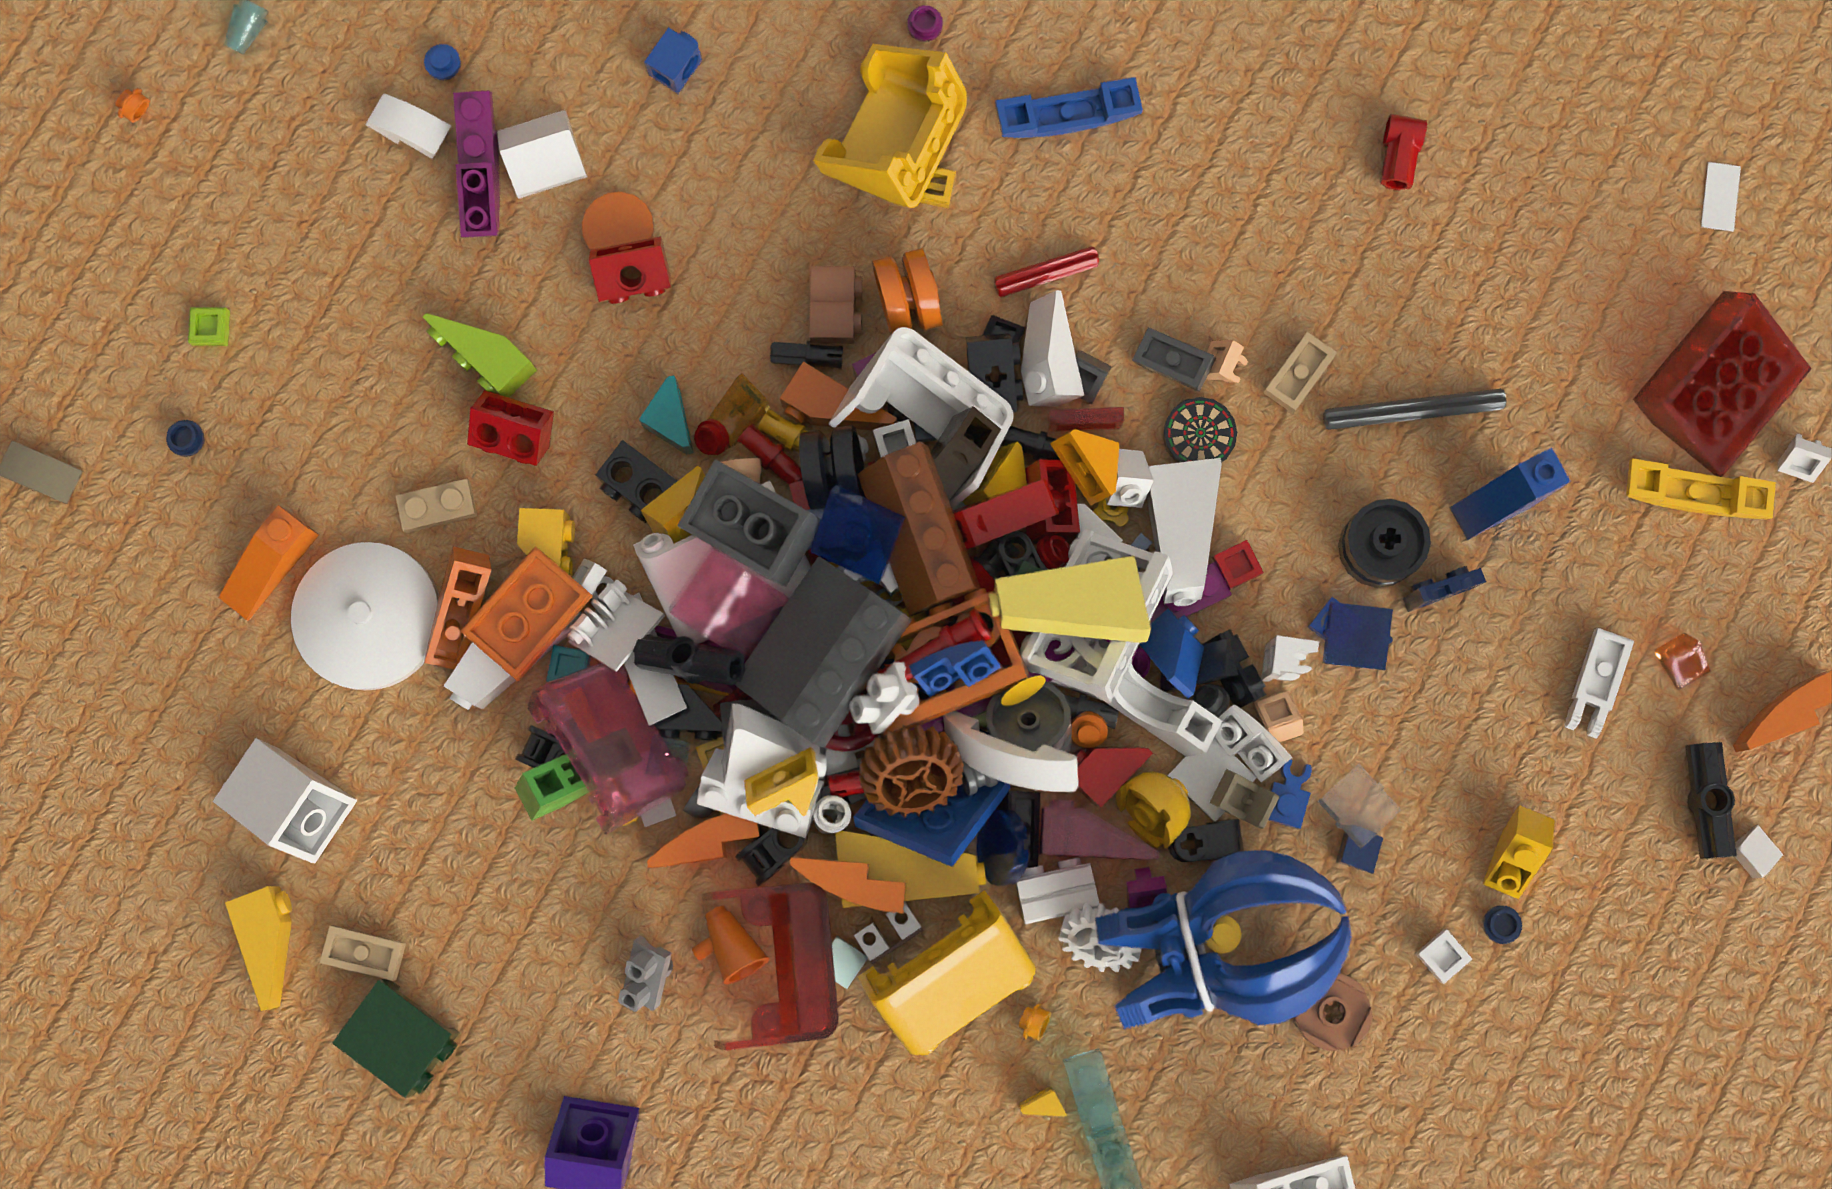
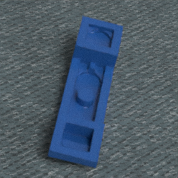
M1135 77L1102 82L1098 89L1032 99L1030 94L995 100L1002 137L1033 138L1068 134L1116 123L1143 112Z

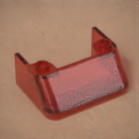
M800 883L703 893L702 901L740 898L741 913L749 924L753 926L772 925L779 1002L762 1004L753 1012L751 1017L752 1036L714 1040L715 1048L726 1051L821 1040L831 1036L837 1029L839 1017L828 898L825 891L814 883Z

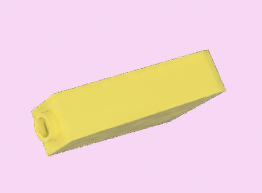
M1135 556L995 579L994 593L988 594L992 617L999 616L1001 629L1136 643L1147 642L1151 631Z

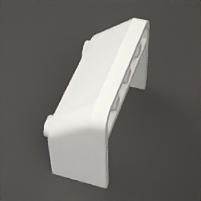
M901 327L896 329L887 338L852 383L830 420L829 425L835 428L855 408L864 413H875L887 401L939 440L954 415L974 406L999 426L1001 431L983 460L949 500L950 506L953 509L979 488L1013 422L1014 415L1010 404L999 394L916 331L907 327Z

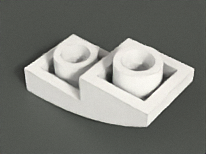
M384 93L365 124L396 144L401 140L433 159L451 128V125L430 113Z
M1235 704L1218 717L1223 722L1215 738L1230 757L1238 753L1260 782L1268 779L1292 759L1291 755L1268 730Z

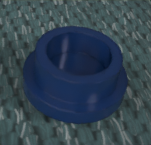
M181 420L171 425L168 429L166 442L173 453L183 457L192 456L202 448L204 432L195 422Z
M1503 905L1495 906L1486 912L1483 918V930L1486 936L1493 942L1508 944L1519 937L1522 930V921L1519 914L1513 908Z

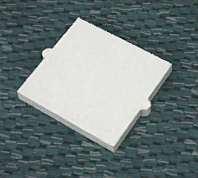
M1215 737L1206 753L1184 756L1182 761L1168 774L1172 779H1178L1183 783L1188 792L1187 797L1214 822L1225 812L1210 803L1225 770L1228 769L1251 782L1257 778L1236 756L1230 757Z

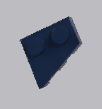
M1467 566L1446 573L1447 579L1434 583L1432 579H1428L1411 586L1413 592L1403 598L1408 612L1484 584L1486 579L1481 568L1469 571Z

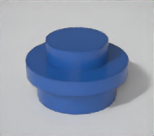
M438 44L428 50L424 58V65L427 72L433 78L449 80L458 73L461 59L458 52L452 46Z

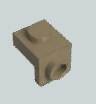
M1226 769L1210 803L1245 822L1263 829L1279 796Z

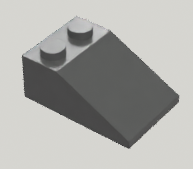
M715 459L680 520L678 527L771 581L786 587L824 520Z

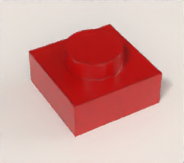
M1248 540L1212 557L1229 590L1264 573Z

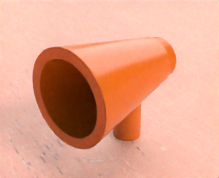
M725 905L718 906L705 915L710 936L694 946L692 951L694 956L700 961L715 952L725 985L738 982L750 976L768 963L769 957L733 914L727 911Z

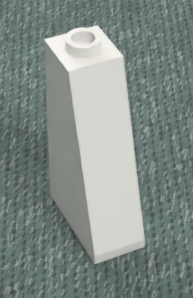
M1221 458L1149 466L1153 483L1147 494L1155 551L1169 555L1173 574L1163 592L1164 604L1174 603L1176 606H1187L1202 599L1222 466Z
M579 612L533 666L553 649V645H558L567 637V634L571 631L569 626L574 624L583 613ZM472 642L444 684V687L453 692L450 699L463 708L469 710L474 705L484 709L516 680Z

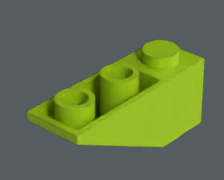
M428 313L423 316L425 321L431 326L426 332L441 347L448 343L456 351L451 357L466 372L471 368L478 372L481 377L477 382L486 391L498 392L502 396L510 397L537 371L531 361L503 335Z

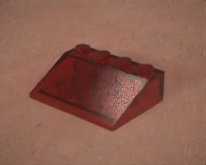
M1723 291L1632 400L1655 427L1712 474L1723 477L1812 368L1755 293Z

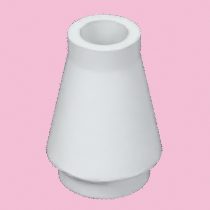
M834 795L821 798L816 803L813 812L817 830L828 834L845 829L851 819V810L848 803L841 797ZM823 816H830L833 819V823L827 822V818Z

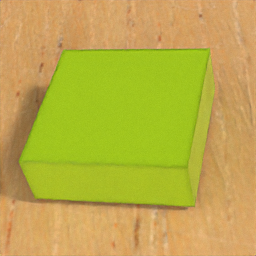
M190 307L188 343L192 346H228L230 310L226 307Z

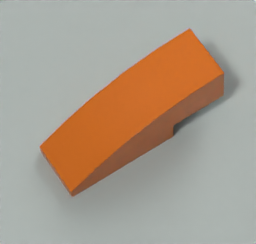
M1832 670L1822 672L1799 682L1765 706L1745 727L1733 744L1735 752L1751 750L1819 725L1820 722L1815 709L1832 703Z
M727 813L708 819L684 831L665 844L647 860L648 868H660L727 858L725 843L757 839L762 836L761 824Z
M790 858V866L831 894L872 909L904 914L906 882L869 880V864Z

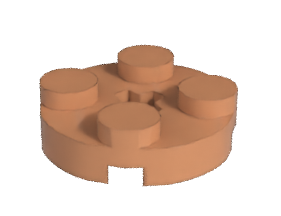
M1338 974L1327 993L1306 1012L1293 1018L1296 1027L1309 1043L1327 1051H1339L1350 1046L1352 1047L1364 1039L1371 1027L1373 1018L1372 1008L1364 988L1356 980L1346 975ZM1334 1001H1337L1339 1003L1338 1010L1343 1013L1340 1020L1333 1018L1329 1023L1325 1020L1326 1013L1323 1011V1008L1326 1004L1332 1005Z

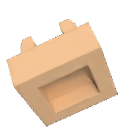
M1234 340L1211 341L1207 353L1214 355L1216 360L1206 379L1223 380L1228 383L1239 382L1241 378L1236 376L1233 371L1236 365L1244 366L1248 363L1247 359L1241 355L1244 347Z

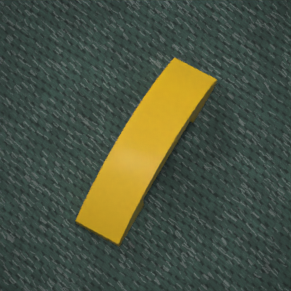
M1633 458L1629 460L1627 497L1657 506L1688 512L1751 519L1773 518L1776 482L1743 476L1731 479L1668 468L1669 464Z

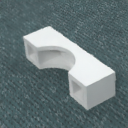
M1097 639L1091 647L1093 649L1098 641L1102 648H1107L1110 643L1104 639ZM1082 658L1071 667L1093 677L1096 673ZM1132 659L1111 703H1108L1186 757L1206 753L1223 722L1195 701L1173 696L1150 684L1135 671L1132 666Z

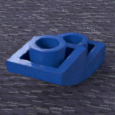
M975 641L935 652L910 665L909 668L917 682L927 695L931 697L961 678L967 687H970L1001 668V665L984 641Z

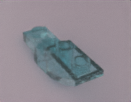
M1097 1048L1062 1059L1101 1189H1143L1100 1049Z

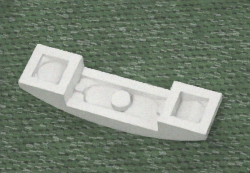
M956 711L943 716L944 730L950 740H954L955 745L958 746L962 761L975 770L999 781L1029 789L1072 792L1078 788L1077 756L1045 744L1036 752H1032L981 733L979 720Z

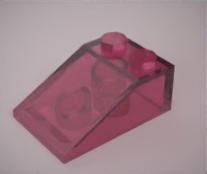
M710 546L669 606V613L723 648L740 651L745 656L744 660L747 661L790 597L720 550Z
M1051 800L1049 807H1043L1040 811L1039 855L1148 861L1159 859L1158 850L1085 809L1074 808V801Z

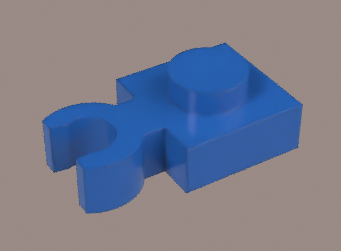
M1290 759L1281 767V775L1284 779L1283 784L1272 782L1270 791L1277 794L1279 799L1268 820L1295 829H1301L1311 793L1300 790L1302 783L1310 778L1312 767L1308 764L1304 765L1302 774L1296 777L1290 771V766L1292 765V759Z

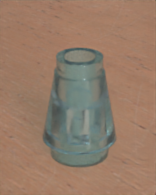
M240 0L238 5L234 4L224 45L244 55L268 22L265 19L268 11L249 0Z

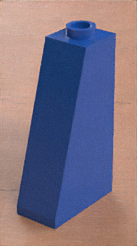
M1550 448L1511 468L1451 506L1450 509L1467 540L1532 508L1571 481L1553 448Z

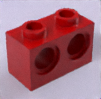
M484 390L470 408L467 445L479 448L487 453H495L515 459L523 464L537 466L550 448L554 411Z

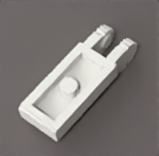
M1600 628L1594 629L1571 698L1573 702L1567 713L1566 728L1576 729L1581 721L1585 704L1596 708L1588 724L1587 735L1598 738L1608 711H1612L1634 640Z

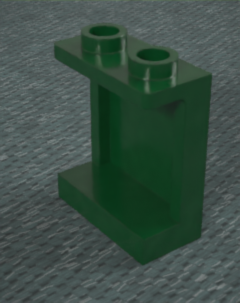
M380 979L332 1044L402 1097L413 1096L416 1092L421 1095L433 1081L435 1076L431 1071L439 1060L443 1063L446 1062L458 1046L454 1040L458 1036L459 1031L455 1028H447L399 992L400 986L393 981Z

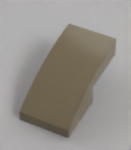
M11 441L0 464V476L65 504H68L83 473L80 469L14 441Z

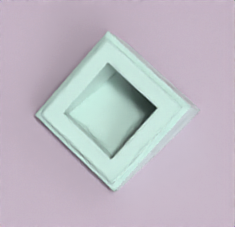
M836 936L815 968L847 989L868 957L839 936Z

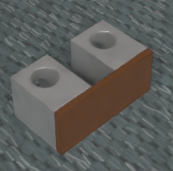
M904 902V912L908 915L906 923L899 924L895 919L896 913L894 912L886 914L902 939L891 948L874 922L854 935L872 964L923 931V928L906 902ZM867 932H872L876 936V941L872 945H868L864 941V935Z

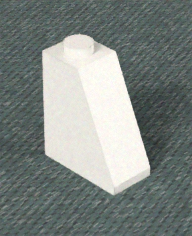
M732 704L722 759L724 788L745 789L744 780L809 747H812L815 751L819 779V777H824L826 773V754H820L819 745L812 743L787 724L741 704Z

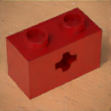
M1039 459L1025 468L1027 484L1043 478L1046 479L1059 512L1055 516L1026 527V534L1031 539V542L1038 543L1043 537H1052L1054 535L1068 540L1080 533L1075 481L1062 461Z

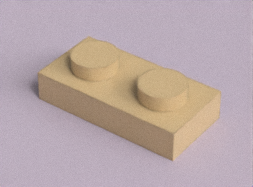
M1307 332L1265 389L1264 394L1294 414L1338 352Z
M468 479L395 496L402 530L405 533L478 516L471 482Z
M331 925L328 929L319 963L394 981L397 980L406 943Z

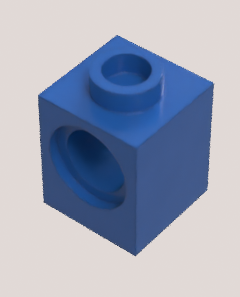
M668 27L644 63L650 77L679 94L701 63L702 58L698 42L691 35L684 31L678 34Z

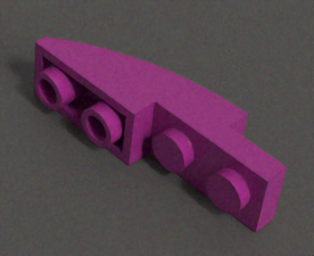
M492 92L453 93L458 152V164H455L461 238L498 236L500 216L499 147L497 130H495Z

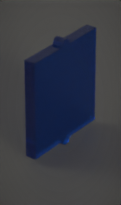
M1330 602L1327 629L1323 630V635L1326 637L1322 663L1386 670L1388 646L1393 641V638L1390 636L1393 609Z

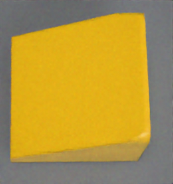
M1052 1087L1045 1088L1023 1100L1018 1105L1022 1114L1067 1116Z

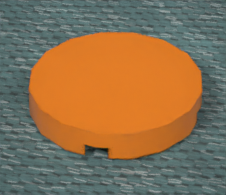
M625 192L606 193L595 199L586 209L582 220L583 238L590 250L654 238V219L646 204L635 195Z

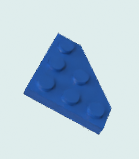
M998 780L997 785L979 787L977 793L970 796L959 785L957 786V795L948 796L947 805L937 804L935 805L934 812L927 809L921 811L920 816L913 812L909 813L905 818L899 812L889 816L885 809L877 811L875 805L868 802L867 799L854 815L855 827L953 867L1011 789V785Z

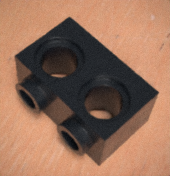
M623 440L595 474L603 483L599 489L616 502L622 497L632 506L629 508V511L644 523H647L641 509L648 505L644 503L646 492L657 488L662 490L663 493L677 482L675 478ZM630 467L633 469L632 477L624 483L615 481L616 472L620 468Z

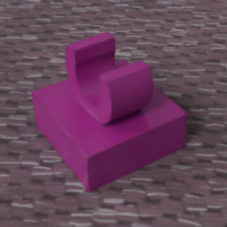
M1149 867L1134 869L1136 880L1126 881L1128 908L1153 905L1155 897L1167 893L1164 876L1152 878Z

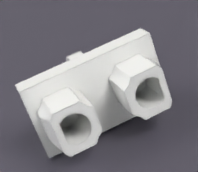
M894 662L884 674H874L868 681V693L866 695H856L849 703L854 721L856 723H869L872 734H882L899 714H911L918 707L917 687L913 683L906 681L904 662Z

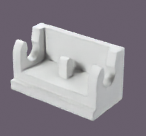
M1278 635L1265 644L1262 681L1269 682L1272 679L1294 681L1300 677L1299 674L1311 671L1312 668L1310 666H1300L1299 661L1306 660V655L1309 653H1317L1319 641Z

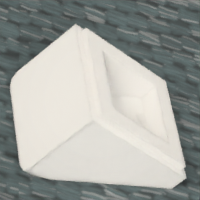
M1755 825L1735 842L1737 856L1734 857L1752 878H1763L1783 856L1782 852L1759 825Z

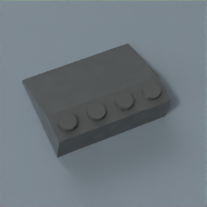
M818 556L745 662L744 667L746 670L741 682L738 681L734 685L806 739L825 748L849 713L850 701L856 695L862 694L868 685L869 679L880 668L912 619Z

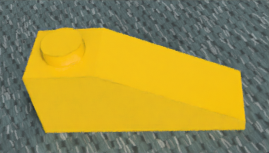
M267 886L225 902L261 1011L280 1007L292 924L289 912H292V904L288 894L285 891H281L280 886Z

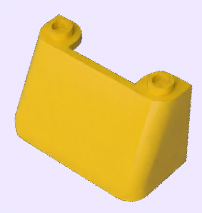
M872 44L860 67L861 77L869 91L843 143L837 139L828 138L824 140L818 147L813 161L826 176L897 206L915 208L920 203L964 114L967 93L946 52Z
M985 890L969 900L973 906V912L968 919L964 914L958 918L962 926L899 969L894 962L887 966L890 971L888 973H879L872 966L857 976L875 1009L911 1055L920 1054L924 1056L930 1054L941 1041L1014 991L1026 988L1033 981V976L1036 972L1035 964L1001 911Z

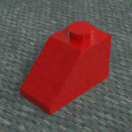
M1140 746L1087 748L1085 751L1080 748L1072 754L1077 756V789L1094 806L1101 808L1146 762L1153 752L1149 748Z

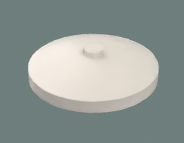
M361 542L342 546L319 559L307 571L299 583L291 609L293 638L305 662L324 679L354 690L386 688L405 680L424 664L439 593L434 581L425 568L410 555L395 547L373 542Z

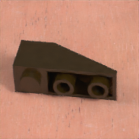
M974 406L953 416L931 451L948 500L953 497L983 460L1001 431L999 426Z

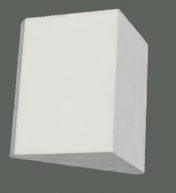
M566 110L497 131L499 150L518 199L587 177Z

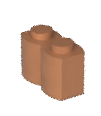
M811 266L809 337L811 343L855 344V334H862V312H855V298H862L863 280L862 276H856L855 266Z

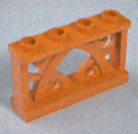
M985 588L965 595L964 599L966 602L954 607H951L950 603L937 606L929 611L930 617L916 622L915 618H911L912 621L891 651L895 654V661L901 659L940 636L941 626L957 620V624L970 616L969 611L975 608L978 612L988 614L994 623L991 633L992 639L984 642L990 648L1002 637L1013 666L1004 669L1001 665V668L970 687H967L961 678L954 682L955 690L947 693L946 689L926 700L919 698L918 707L911 714H899L883 732V736H887L888 730L893 733L900 732L903 725L910 730L918 724L922 725L1008 690L1019 682L1030 678L1012 631L1010 629H1001L999 616L992 617L988 594L994 593V591L987 593ZM914 638L907 651L899 644ZM914 677L907 681L913 684L918 683ZM917 688V695L922 688Z

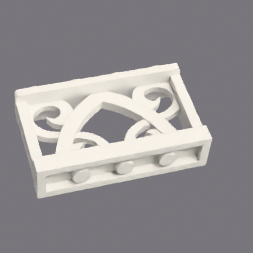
M1085 528L1080 539L1076 538L1071 544L1068 555L1069 561L1066 567L1090 563L1092 557L1098 554L1107 555L1111 559L1135 556L1136 565L1146 569L1145 572H1138L1150 622L1173 574L1169 555L1157 551L1151 553L1093 533V530ZM1033 632L1032 635H1027L1023 640L1020 653L1029 672H1036L1094 694L1096 698L1111 703L1139 643L1111 640L1107 648H1102L1098 641L1092 649L1091 645L1097 638L1085 637L1084 639V637ZM1052 640H1059L1061 642V646L1054 650L1056 654H1063L1069 651L1072 646L1075 649L1068 658L1062 661L1054 662L1045 657V651ZM1082 658L1096 673L1093 677L1071 667Z

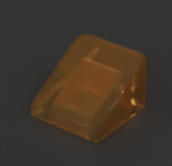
M1686 633L1655 649L1658 660L1674 686L1679 690L1711 672L1701 642Z

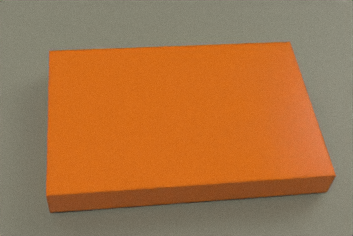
M535 546L460 632L515 680L519 681L590 601L593 595Z

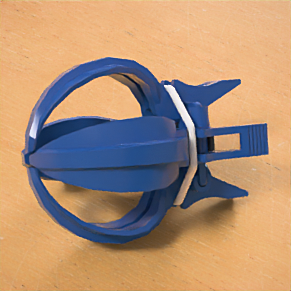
M1266 850L1239 851L1214 861L1188 893L1185 891L1179 894L1173 893L1172 895L1163 893L1155 897L1153 905L1140 908H1125L1117 913L1114 912L1113 914L1096 917L1095 922L1099 945L1155 949L1157 963L1161 972L1115 1004V1009L1123 1029L1135 1027L1136 1025L1140 1026V1024H1149L1157 1019L1173 1014H1182L1187 1018H1193L1202 1015V1008L1211 1012L1215 1007L1256 1025L1280 1024L1306 1012L1327 993L1347 958L1351 941V928L1348 916L1341 917L1337 928L1316 944L1292 955L1257 965H1231L1221 960L1217 953H1206L1203 943L1212 937L1213 925L1218 918L1229 912L1247 907L1276 903H1308L1329 907L1342 915L1347 910L1340 892L1326 877L1289 855Z

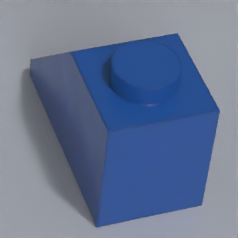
M1167 608L1150 624L1151 631L1147 642L1139 644L1168 681L1189 699L1195 692L1204 646L1195 636L1199 629L1185 614L1178 618Z

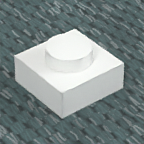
M1443 929L1415 953L1441 984L1446 983L1472 960L1470 955L1447 929Z

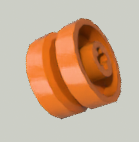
M923 248L903 254L902 266L904 277L900 276L896 261L891 256L872 261L876 285L890 335L901 327L912 329L911 310L914 311L917 323L921 329L928 330L942 326L938 289Z

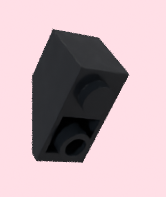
M685 684L677 685L687 708L647 727L649 730L657 732V738L680 739V732L695 733L694 739L717 740V734H723L720 718L689 685Z

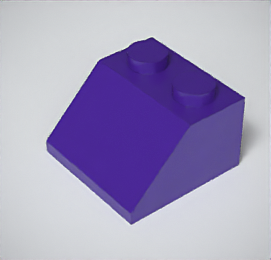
M564 1096L545 1154V1187L557 1189H624L631 1163L639 1108Z

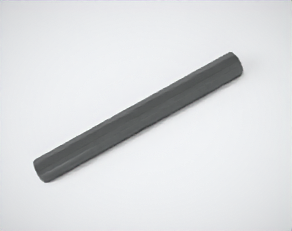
M1492 389L1328 408L1323 414L1325 428L1332 430L1502 410L1506 406V394L1503 389Z

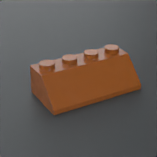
M917 442L887 454L857 474L909 616L916 615L981 589L935 462L927 445Z

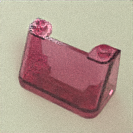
M600 662L547 682L534 689L527 709L537 724L547 720L545 725L547 733L553 732L589 790L590 795L588 799L591 804L596 803L601 815L596 817V820L605 835L683 791L686 786L685 777L688 776V770L680 757L676 756L674 758L654 724L648 725L640 702L628 685L629 677L624 667L621 666L616 672Z

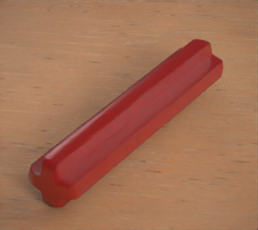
M1091 246L996 276L994 278L995 289L999 297L1020 292L1095 268L1099 265V256L1095 247Z

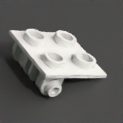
M615 580L613 584L608 583L606 585V588L598 596L602 603L593 599L591 604L596 610L593 611L586 607L584 610L585 614H582L574 624L569 626L571 631L567 634L570 644L616 672L633 653L637 640L649 635L665 617L664 613L627 593L626 586L619 580Z

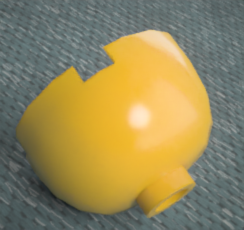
M1154 771L1141 773L1124 783L1115 795L1120 812L1126 808L1127 812L1134 819L1127 822L1129 827L1143 841L1155 848L1164 844V848L1169 847L1187 827L1191 817L1186 787L1178 779H1172L1162 773Z

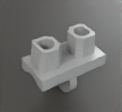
M642 936L635 939L630 959L626 962L624 971L626 978L624 987L620 990L618 1002L634 1012H637L643 1006L652 1011L659 1007L666 977L670 976L673 969L672 953L662 947H653Z

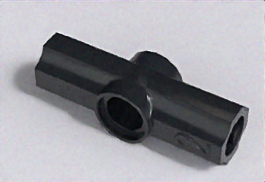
M646 635L644 638L637 640L633 649L634 664L638 668L681 676L691 684L709 681L733 686L736 682H741L746 670L744 667L745 656L740 651L697 644L687 636H680L673 640Z
M1722 742L1685 745L1691 786L1687 803L1695 817L1700 859L1737 856L1731 815L1735 805V797L1733 791L1727 785ZM1708 791H1711L1717 800L1713 810L1705 802V796Z

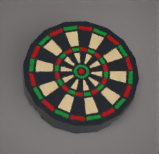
M1203 397L1187 399L1174 407L1165 421L1163 430L1165 449L1177 462L1221 458L1222 463L1234 449L1237 438L1235 420L1228 409L1214 399Z

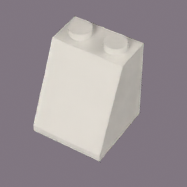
M255 738L212 802L268 846L315 864L357 800L281 749Z

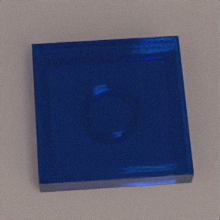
M835 485L830 492L810 552L879 584L885 575L905 517Z

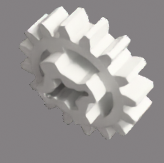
M1084 904L1082 911L1074 907L1071 909L1070 915L1065 914L1059 935V941L1064 942L1062 949L1066 952L1073 951L1071 959L1073 961L1084 960V967L1086 968L1092 965L1098 967L1100 972H1104L1105 967H1110L1114 972H1119L1120 965L1129 969L1133 961L1138 962L1142 948L1099 945L1095 918L1113 914L1114 912L1117 913L1119 909L1116 907L1108 910L1105 909L1103 904H1099L1097 909H1092L1089 904Z

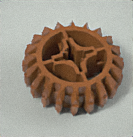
M920 724L913 730H908L904 725L901 731L897 733L888 730L885 739L875 737L874 746L866 747L865 757L860 759L859 780L865 797L868 799V802L875 805L877 811L885 809L889 816L897 812L903 818L913 812L920 816L921 811L927 809L934 812L935 805H947L948 796L957 795V786L962 784L964 765L958 746L955 745L954 740H950L946 732L938 733L934 726L929 727L925 731Z

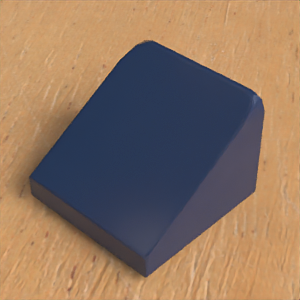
M1346 826L1336 863L1373 874L1383 837L1354 826Z

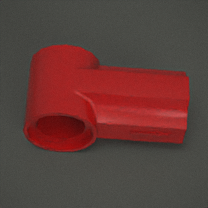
M1395 114L1389 115L1383 138V146L1386 147L1380 180V184L1386 186L1387 189L1400 191L1411 189L1413 186L1418 153L1423 147L1426 136L1427 120Z

